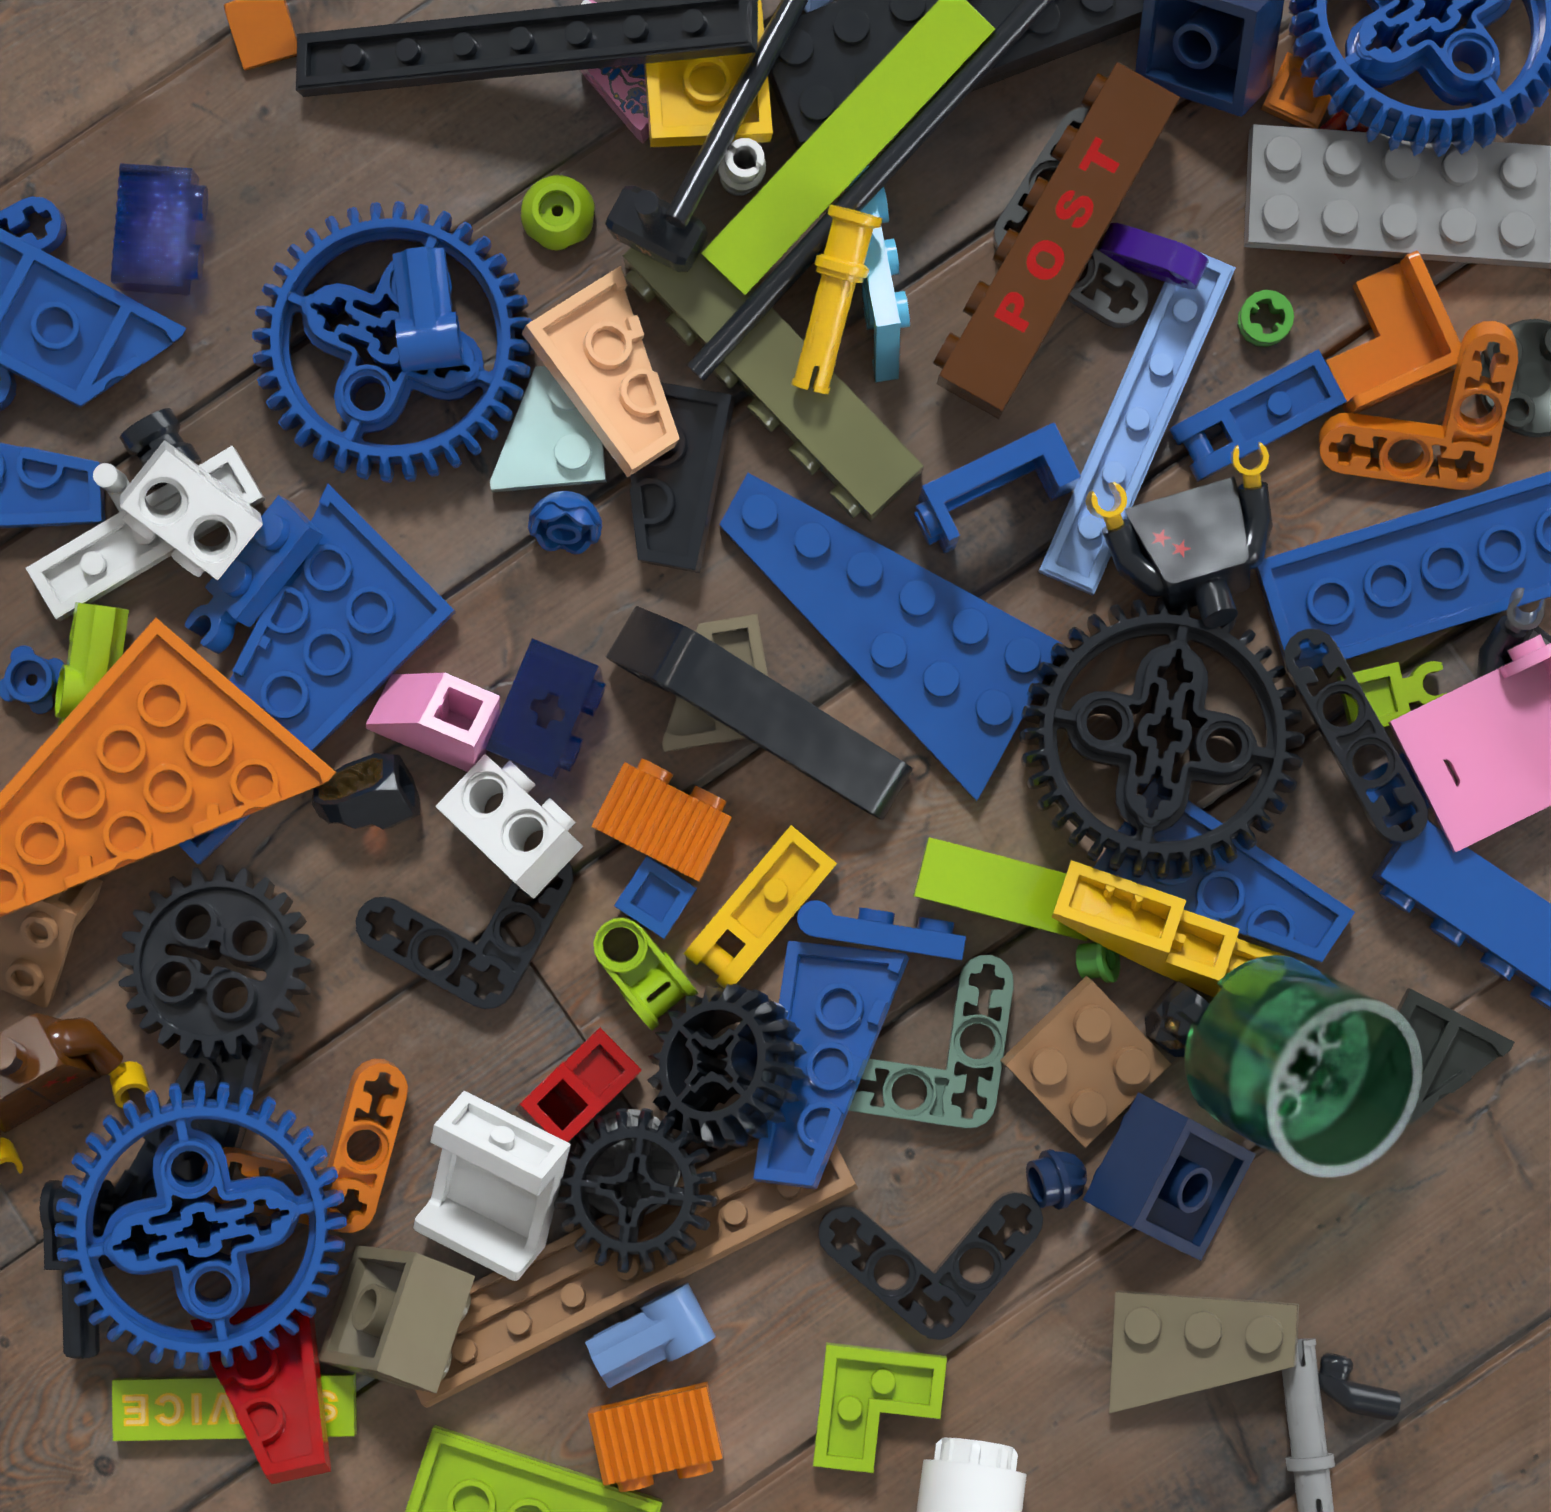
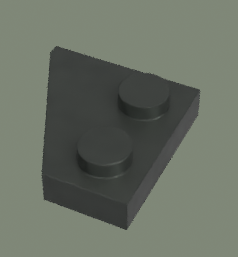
M1407 989L1353 1096L1408 1124H1412L1431 1110L1439 1100L1449 1093H1454L1485 1066L1499 1056L1502 1057L1508 1053L1515 1042L1413 989Z

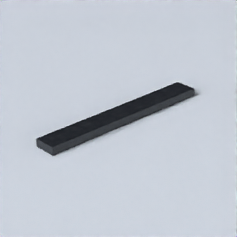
M619 0L297 34L296 91L303 97L757 53L758 0Z

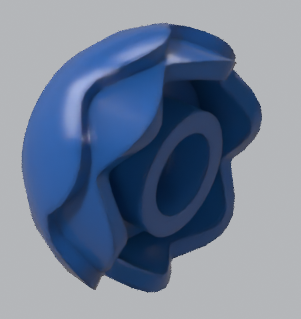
M557 491L550 493L536 503L529 514L528 529L531 536L536 537L539 545L546 551L565 549L571 554H581L591 544L597 543L600 539L602 520L596 507L585 496L571 491Z

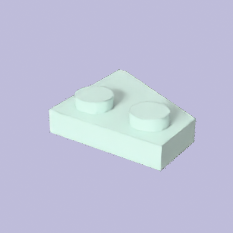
M535 366L491 477V491L504 492L606 482L603 443L547 367Z

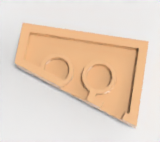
M619 266L528 323L522 335L625 475L629 477L674 448L680 438L658 373L654 372L650 365L642 341L644 332L638 315H633L625 291L627 283L622 268Z

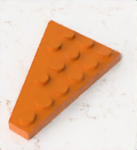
M155 618L0 792V918L324 785L332 779L336 771L160 620Z

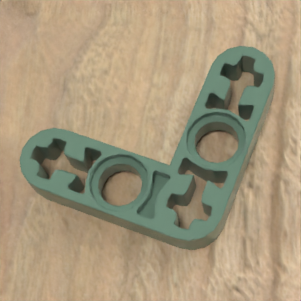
M978 955L970 959L962 967L958 978L945 1069L869 1058L861 1079L876 1081V1068L889 1070L882 1086L884 1105H870L875 1093L858 1090L848 1111L960 1128H976L985 1124L992 1117L997 1103L1002 1069L1000 1059L1004 1055L1014 986L1013 974L1009 966L1001 958L992 955ZM983 964L993 965L994 976L1003 978L1001 990H991L987 1007H1000L998 1021L982 1014L963 1016L965 1002L977 1006L979 990L977 987L969 985V977L971 973H981ZM981 1023L992 1031L995 1044L993 1050L987 1056L974 1059L968 1057L962 1051L960 1037L966 1027ZM956 1062L972 1068L992 1067L990 1080L977 1076L976 1094L985 1097L986 1103L984 1109L975 1108L971 1118L961 1117V1107L952 1104L951 1101L953 1093L964 1092L967 1074L954 1075ZM906 1074L920 1077L926 1085L927 1095L925 1100L919 1107L914 1109L901 1108L892 1098L894 1082Z

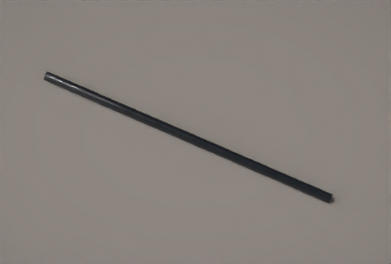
M1022 0L834 205L861 212L1055 0ZM827 213L687 364L700 379L705 381L815 262L816 256L824 252L832 223V217Z

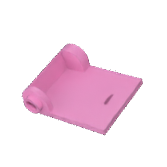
M1541 634L1507 650L1512 662L1388 722L1453 853L1551 806V643L1546 645ZM1444 760L1448 761V763L1450 764V766H1451V768H1452V770H1453V772H1454V774H1455V776H1456V778H1457V780H1458V785H1457V786H1456V780H1455V778H1454V776H1453V774H1452V772H1451V770H1450L1448 764H1447Z

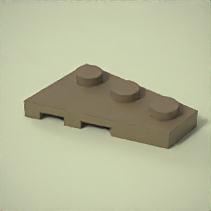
M1116 1291L1109 1414L1295 1367L1297 1361L1299 1304Z

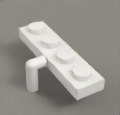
M233 446L198 465L250 506L254 507L266 500ZM108 463L98 465L93 472V478L97 485L108 492L119 513L26 567L53 616L58 621H62L73 614L75 602L91 604L170 557L175 550L173 546L157 534L151 541L147 540L124 522L122 518L127 512L120 507V495L130 482L125 474ZM168 483L145 498L152 507L159 510H167L178 503L181 493L174 485ZM218 520L202 522L195 530L194 536L196 540L224 525V523Z

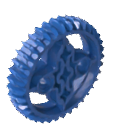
M1290 0L1288 9L1289 13L1294 16L1288 27L1289 35L1297 37L1292 47L1293 57L1305 58L1300 68L1301 78L1318 77L1312 88L1313 98L1329 94L1332 97L1327 107L1329 115L1338 113L1341 110L1349 114L1346 121L1347 131L1357 127L1360 122L1369 127L1366 132L1368 143L1375 140L1379 133L1389 136L1390 152L1397 149L1401 141L1404 140L1410 142L1413 156L1421 154L1426 144L1430 143L1437 157L1446 154L1451 142L1462 155L1470 150L1474 140L1484 149L1493 142L1496 134L1504 139L1513 132L1516 123L1520 125L1526 123L1532 116L1534 109L1541 107L1549 95L1548 90L1551 89V0H1522L1529 18L1531 43L1527 59L1520 74L1504 92L1496 84L1500 75L1499 50L1485 28L1494 24L1506 14L1512 0H1366L1374 12L1361 19L1352 27L1345 43L1346 58H1343L1338 50L1328 25L1327 0ZM1405 9L1402 13L1392 18L1395 12ZM1467 22L1464 29L1454 32L1457 27ZM1453 62H1464L1473 68L1475 73L1468 74L1462 72ZM1414 71H1418L1433 93L1443 102L1453 106H1465L1471 103L1473 107L1448 111L1422 109L1393 100L1374 88L1386 87L1405 78Z
M397 201L393 206L392 218L385 219L381 204L375 202L370 205L371 220L362 221V217L356 207L347 210V217L351 225L341 229L334 216L326 218L325 223L331 235L323 240L313 228L308 229L305 235L313 247L306 254L295 244L290 245L287 249L291 257L297 262L292 270L282 263L275 264L273 271L280 279L285 281L282 288L266 283L262 289L265 296L276 301L275 307L263 305L257 306L255 310V315L259 319L271 323V328H258L252 331L253 340L260 344L270 345V349L253 354V362L257 366L273 367V370L262 374L257 379L262 389L280 388L279 391L272 394L266 400V404L271 411L290 407L282 415L278 423L285 431L294 429L301 423L303 424L294 439L299 447L304 448L310 445L316 438L319 439L313 453V457L316 460L324 462L336 450L338 452L335 457L334 468L338 472L345 473L350 467L353 458L358 459L356 470L357 476L360 479L367 480L371 475L373 464L376 463L380 464L379 473L383 482H392L394 465H402L405 479L408 482H413L417 477L415 466L417 462L424 461L428 474L431 477H435L440 474L439 466L435 459L438 456L445 454L453 468L461 466V459L454 449L465 443L469 452L474 456L480 454L482 451L480 445L472 436L480 429L491 440H495L499 436L498 430L488 421L493 413L504 421L512 419V411L501 403V400L504 396L519 401L523 399V390L519 386L510 383L511 376L523 379L529 378L531 375L530 367L522 362L515 361V356H528L534 353L527 340L516 339V335L522 334L525 326L532 320L526 317L513 318V314L521 312L529 306L525 295L506 296V294L516 289L520 281L515 273L497 278V275L508 263L502 253L493 255L486 261L483 259L492 246L489 238L483 236L478 238L471 246L467 245L473 233L471 224L463 222L453 234H450L452 216L446 211H442L438 215L432 226L429 225L430 210L427 205L420 204L415 211L414 219L407 220V210L404 202ZM381 240H408L422 243L424 247L444 248L446 254L461 263L475 277L490 302L497 329V352L494 368L489 372L484 369L482 351L474 339L462 331L464 365L461 366L467 372L463 370L459 372L449 370L445 378L441 377V372L438 368L420 370L426 373L425 375L414 371L402 372L398 347H394L390 354L386 355V349L374 335L381 338L383 335L393 337L396 334L395 319H400L399 312L387 311L390 304L393 303L399 311L398 297L395 290L393 260L383 272L374 294L340 283L323 286L308 296H304V291L317 273L330 261L342 253L366 243ZM448 272L449 285H450V294H452V289H453V287H452L451 277H450V274H449V272ZM345 307V312L357 326L339 324L335 331L332 332V327L320 313L338 315L342 308ZM362 310L381 315V318L365 313ZM296 313L302 314L305 334L315 347L326 354L345 361L334 393L336 410L347 424V429L343 432L331 426L317 414L297 383L290 356V332L293 316ZM351 342L366 348L377 366L364 365V361L356 349L347 343ZM387 372L400 374L397 380L393 382ZM369 383L382 385L385 388L386 394L380 407L372 411H363L356 407V393L362 386ZM477 388L483 389L482 396L466 416L446 431L432 438L403 445H381L363 440L364 434L384 431L395 424L403 413L413 390L435 399L452 401L464 398Z
M195 1081L193 1087L194 1099L182 1101L180 1085L178 1083L171 1084L169 1086L171 1103L161 1106L159 1096L155 1090L147 1091L145 1099L150 1111L141 1115L133 1101L129 1100L123 1104L124 1114L129 1120V1123L125 1126H122L112 1115H107L103 1119V1125L112 1137L106 1141L99 1134L89 1133L85 1142L90 1149L97 1153L96 1157L92 1158L83 1153H75L72 1159V1164L77 1169L86 1173L85 1177L82 1178L75 1175L64 1176L62 1187L78 1194V1198L59 1199L56 1206L58 1212L74 1216V1221H63L55 1225V1236L74 1238L75 1243L64 1245L58 1249L57 1257L59 1261L65 1262L78 1260L79 1264L68 1269L63 1277L66 1284H76L84 1280L87 1283L85 1287L75 1294L74 1301L77 1306L86 1305L96 1299L99 1304L89 1314V1322L92 1325H97L110 1315L114 1321L106 1334L108 1340L114 1342L120 1338L125 1330H128L132 1333V1336L127 1345V1352L135 1355L140 1350L144 1340L152 1343L149 1360L154 1364H158L161 1361L164 1348L175 1350L173 1363L176 1369L184 1368L186 1352L198 1353L197 1364L200 1370H207L209 1368V1352L221 1351L223 1366L231 1367L234 1364L232 1348L241 1345L244 1355L248 1360L256 1359L257 1349L254 1340L261 1336L270 1349L274 1350L279 1346V1339L273 1329L280 1324L291 1335H295L299 1331V1325L291 1315L294 1309L309 1318L313 1317L316 1313L315 1305L305 1297L308 1291L318 1297H327L330 1292L329 1285L316 1276L318 1272L326 1275H337L339 1263L324 1256V1253H336L345 1249L344 1239L335 1235H329L328 1230L345 1227L347 1225L346 1215L338 1212H327V1208L338 1206L344 1202L343 1191L336 1189L323 1191V1186L334 1182L338 1178L337 1170L335 1167H326L316 1171L314 1167L328 1156L326 1148L321 1145L305 1152L303 1147L312 1139L314 1135L313 1130L306 1126L292 1136L288 1132L296 1119V1114L292 1110L284 1112L277 1122L272 1120L270 1116L276 1105V1101L272 1097H266L258 1111L249 1108L253 1100V1090L245 1087L240 1093L238 1104L228 1102L229 1083L227 1082L219 1083L217 1100L205 1099L206 1087L204 1081ZM195 1119L225 1121L247 1128L273 1144L291 1164L304 1190L303 1194L300 1196L295 1195L283 1181L271 1176H254L231 1180L227 1159L221 1144L211 1134L192 1128L191 1122ZM166 1125L172 1126L174 1129L173 1133L169 1134L159 1144L153 1157V1176L157 1196L133 1201L119 1207L109 1217L103 1235L96 1237L93 1234L95 1204L102 1183L111 1167L139 1139ZM195 1151L206 1159L208 1167L201 1177L194 1180H185L174 1172L172 1168L173 1160L182 1152ZM215 1186L223 1200L243 1199L220 1204L215 1203L214 1198L207 1193ZM172 1195L185 1199L181 1203L180 1211L168 1213L172 1207ZM259 1199H265L270 1209L279 1208V1211L271 1214V1223L266 1226H259L256 1217L245 1216L254 1212V1201ZM204 1212L207 1221H218V1223L210 1226L209 1237L199 1238L196 1229H185V1227L192 1225L194 1213ZM307 1214L309 1216L307 1246L299 1269L291 1283L263 1311L236 1325L231 1324L229 1319L244 1306L250 1292V1276L246 1254L271 1249L283 1244L293 1234L299 1216ZM143 1225L146 1234L156 1233L157 1236L150 1238L149 1249L138 1251L135 1242L124 1241L131 1237L132 1226ZM234 1238L231 1242L230 1255L219 1251L222 1248V1240ZM187 1247L188 1254L195 1258L188 1264L184 1254L177 1249ZM106 1255L120 1270L133 1275L171 1270L173 1272L176 1293L182 1307L191 1316L205 1322H210L212 1328L201 1331L178 1329L163 1325L140 1314L125 1302L112 1287L98 1260L99 1257ZM218 1271L229 1278L231 1285L223 1296L207 1298L202 1296L195 1286L198 1278L206 1272Z

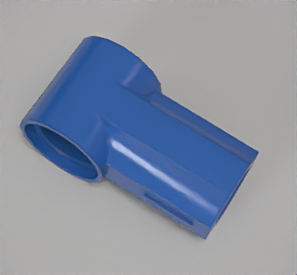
M417 247L392 254L395 290L398 297L400 319H395L396 339L402 372L464 365L460 325L457 312L452 311L444 248Z

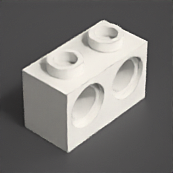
M165 440L120 495V507L127 512L122 518L124 522L147 540L151 541L157 534L173 546L175 550L171 554L172 558L197 577H200L206 571L216 580H219L263 525L261 513ZM157 483H169L179 490L181 496L174 507L167 510H159L147 502L145 498L147 491ZM218 520L227 526L229 533L221 544L205 546L196 540L194 536L196 528L204 521Z
M484 754L435 807L514 883L534 899L583 847L568 832L576 822L550 798L540 806L528 794L536 784L510 760L501 769L491 758ZM503 793V800L500 806L493 812L484 814L487 801L493 795ZM543 830L541 843L535 849L524 852L526 839L532 833Z

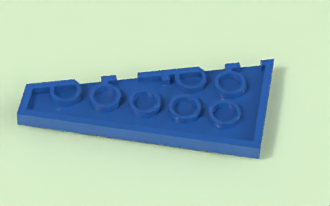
M747 473L719 524L720 528L755 566L770 579L796 607V610L825 638L838 655L977 802L1022 720L1021 714L1024 706H1029L1033 700L1027 695L1030 684H1041L1043 681L1037 673L1038 667L1042 662L1052 664L1054 661L1050 653L1052 647L1056 643H1063L758 477Z
M327 484L319 500L320 504L311 520L324 536L261 613L232 670L233 674L229 680L313 753L456 613L329 484ZM250 815L178 845L197 864H202Z

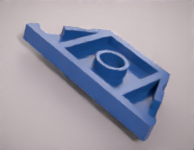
M0 228L1 367L78 408H82L182 338L186 330L184 326Z

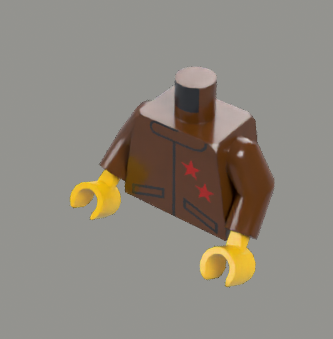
M40 1013L29 1015L0 1032V1135L1 1130L4 1133L12 1130L107 1074L110 1076L115 1103L123 1109V1104L130 1100L127 1089L139 1088L144 1094L150 1091L145 1069L137 1062H122L123 1054L92 1021L86 1018L59 1019ZM0 1137V1164L12 1162L15 1164L19 1174L23 1172V1165L13 1143L9 1139Z

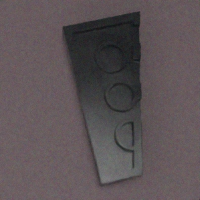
M262 1035L264 1040V1049L262 1051H259L248 1040L243 1041L241 1059L238 1060L229 1054L225 1046H221L216 1062H210L204 1057L202 1045H200L194 1056L188 1059L175 1082L182 1089V1101L194 1099L193 1087L195 1081H204L206 1087L205 1099L217 1100L219 1083L227 1082L229 1083L228 1102L238 1104L240 1093L245 1087L253 1090V1100L249 1107L253 1109L273 1038ZM195 1119L191 1122L192 1128L211 1134L221 1144L222 1148L232 1147L241 1149L247 1128L225 1121ZM166 1125L143 1137L145 1139L144 1144L130 1168L124 1170L114 1188L117 1198V1209L133 1201L157 1196L153 1176V1157L159 1144L169 1134L173 1133L174 1129L172 1126ZM185 1151L173 1160L172 1168L180 1178L194 1180L202 1176V1168L206 1159L195 1151ZM230 1162L228 1169L231 1180L237 1162ZM172 1195V1207L168 1213L180 1211L181 1203L185 1199ZM197 1212L193 1214L192 1225L185 1227V1229H196L199 1238H206L210 1236V1226L218 1223V1221H207L204 1212ZM143 1225L132 1226L131 1237L124 1241L135 1242L138 1251H145L149 1249L150 1238L157 1235L156 1233L146 1234ZM187 1247L177 1249L184 1254L188 1264L195 1258L188 1254Z

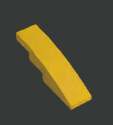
M1071 860L1052 918L1103 947L1175 981H1180L1184 985L1217 999L1272 1019L1276 1012L1293 957L1238 939L1237 936L1240 929L1184 910L1185 899Z

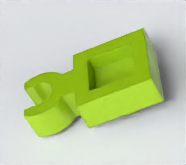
M1438 661L1426 662L1416 667L1407 678H1402L1399 662L1353 672L1383 728L1390 726L1388 722L1410 712V703L1415 702L1422 706L1447 694L1442 693L1433 696L1428 694L1423 688V680L1427 674L1443 670L1442 662ZM1342 676L1337 677V681H1344ZM1341 694L1348 725H1350L1358 716V707L1352 697Z

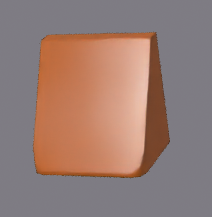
M235 0L223 5L244 71L297 56V37L286 0Z

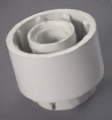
M942 1438L936 1443L934 1460H923L916 1512H1022L1027 1474L1016 1471L1017 1452L1013 1447L997 1443L961 1438Z

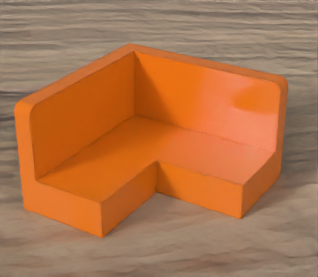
M1418 250L1407 254L1400 263L1355 282L1352 287L1376 338L1325 361L1347 400L1342 406L1345 413H1359L1455 370L1461 343Z

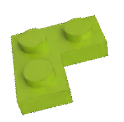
M826 1342L813 1466L873 1473L880 1412L940 1419L947 1357Z

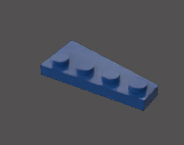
M1156 778L1151 780L1142 794L1146 798V808H1149L1148 817L1151 816L1160 801L1167 800V797L1158 794ZM1188 800L1183 816L1171 828L1155 833L1154 839L1158 842L1186 840L1207 833L1223 823ZM1126 821L1118 829V832L1128 836L1136 835L1134 828ZM1236 839L1232 841L1236 847L1238 857L1233 862L1227 863L1221 858L1217 850H1214L1216 868L1211 872L1205 873L1200 867L1197 857L1192 858L1193 873L1189 878H1181L1177 870L1176 861H1170L1169 874L1165 880H1158L1156 878L1155 861H1147L1142 877H1133L1131 869L1134 859L1126 856L1119 870L1116 872L1109 869V861L1114 852L1109 849L1104 850L1093 867L1185 899L1184 910L1240 929L1239 934L1316 962H1323L1355 914L1352 909L1256 845L1251 850H1247Z

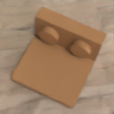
M95 878L0 918L1 990L40 1007H48L54 998L74 930L97 901L103 883L102 880Z

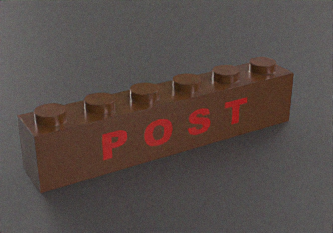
M1118 62L1108 78L1097 73L1080 104L1089 109L1079 130L1071 125L1067 126L1051 157L1060 161L1050 181L1039 176L1022 206V209L1031 214L1021 232L1018 233L1009 228L992 260L999 263L1001 267L992 283L988 285L980 280L966 303L963 312L972 318L963 334L959 337L950 332L933 362L934 365L942 369L938 376L937 385L999 419L1173 114L1180 99L1179 96Z

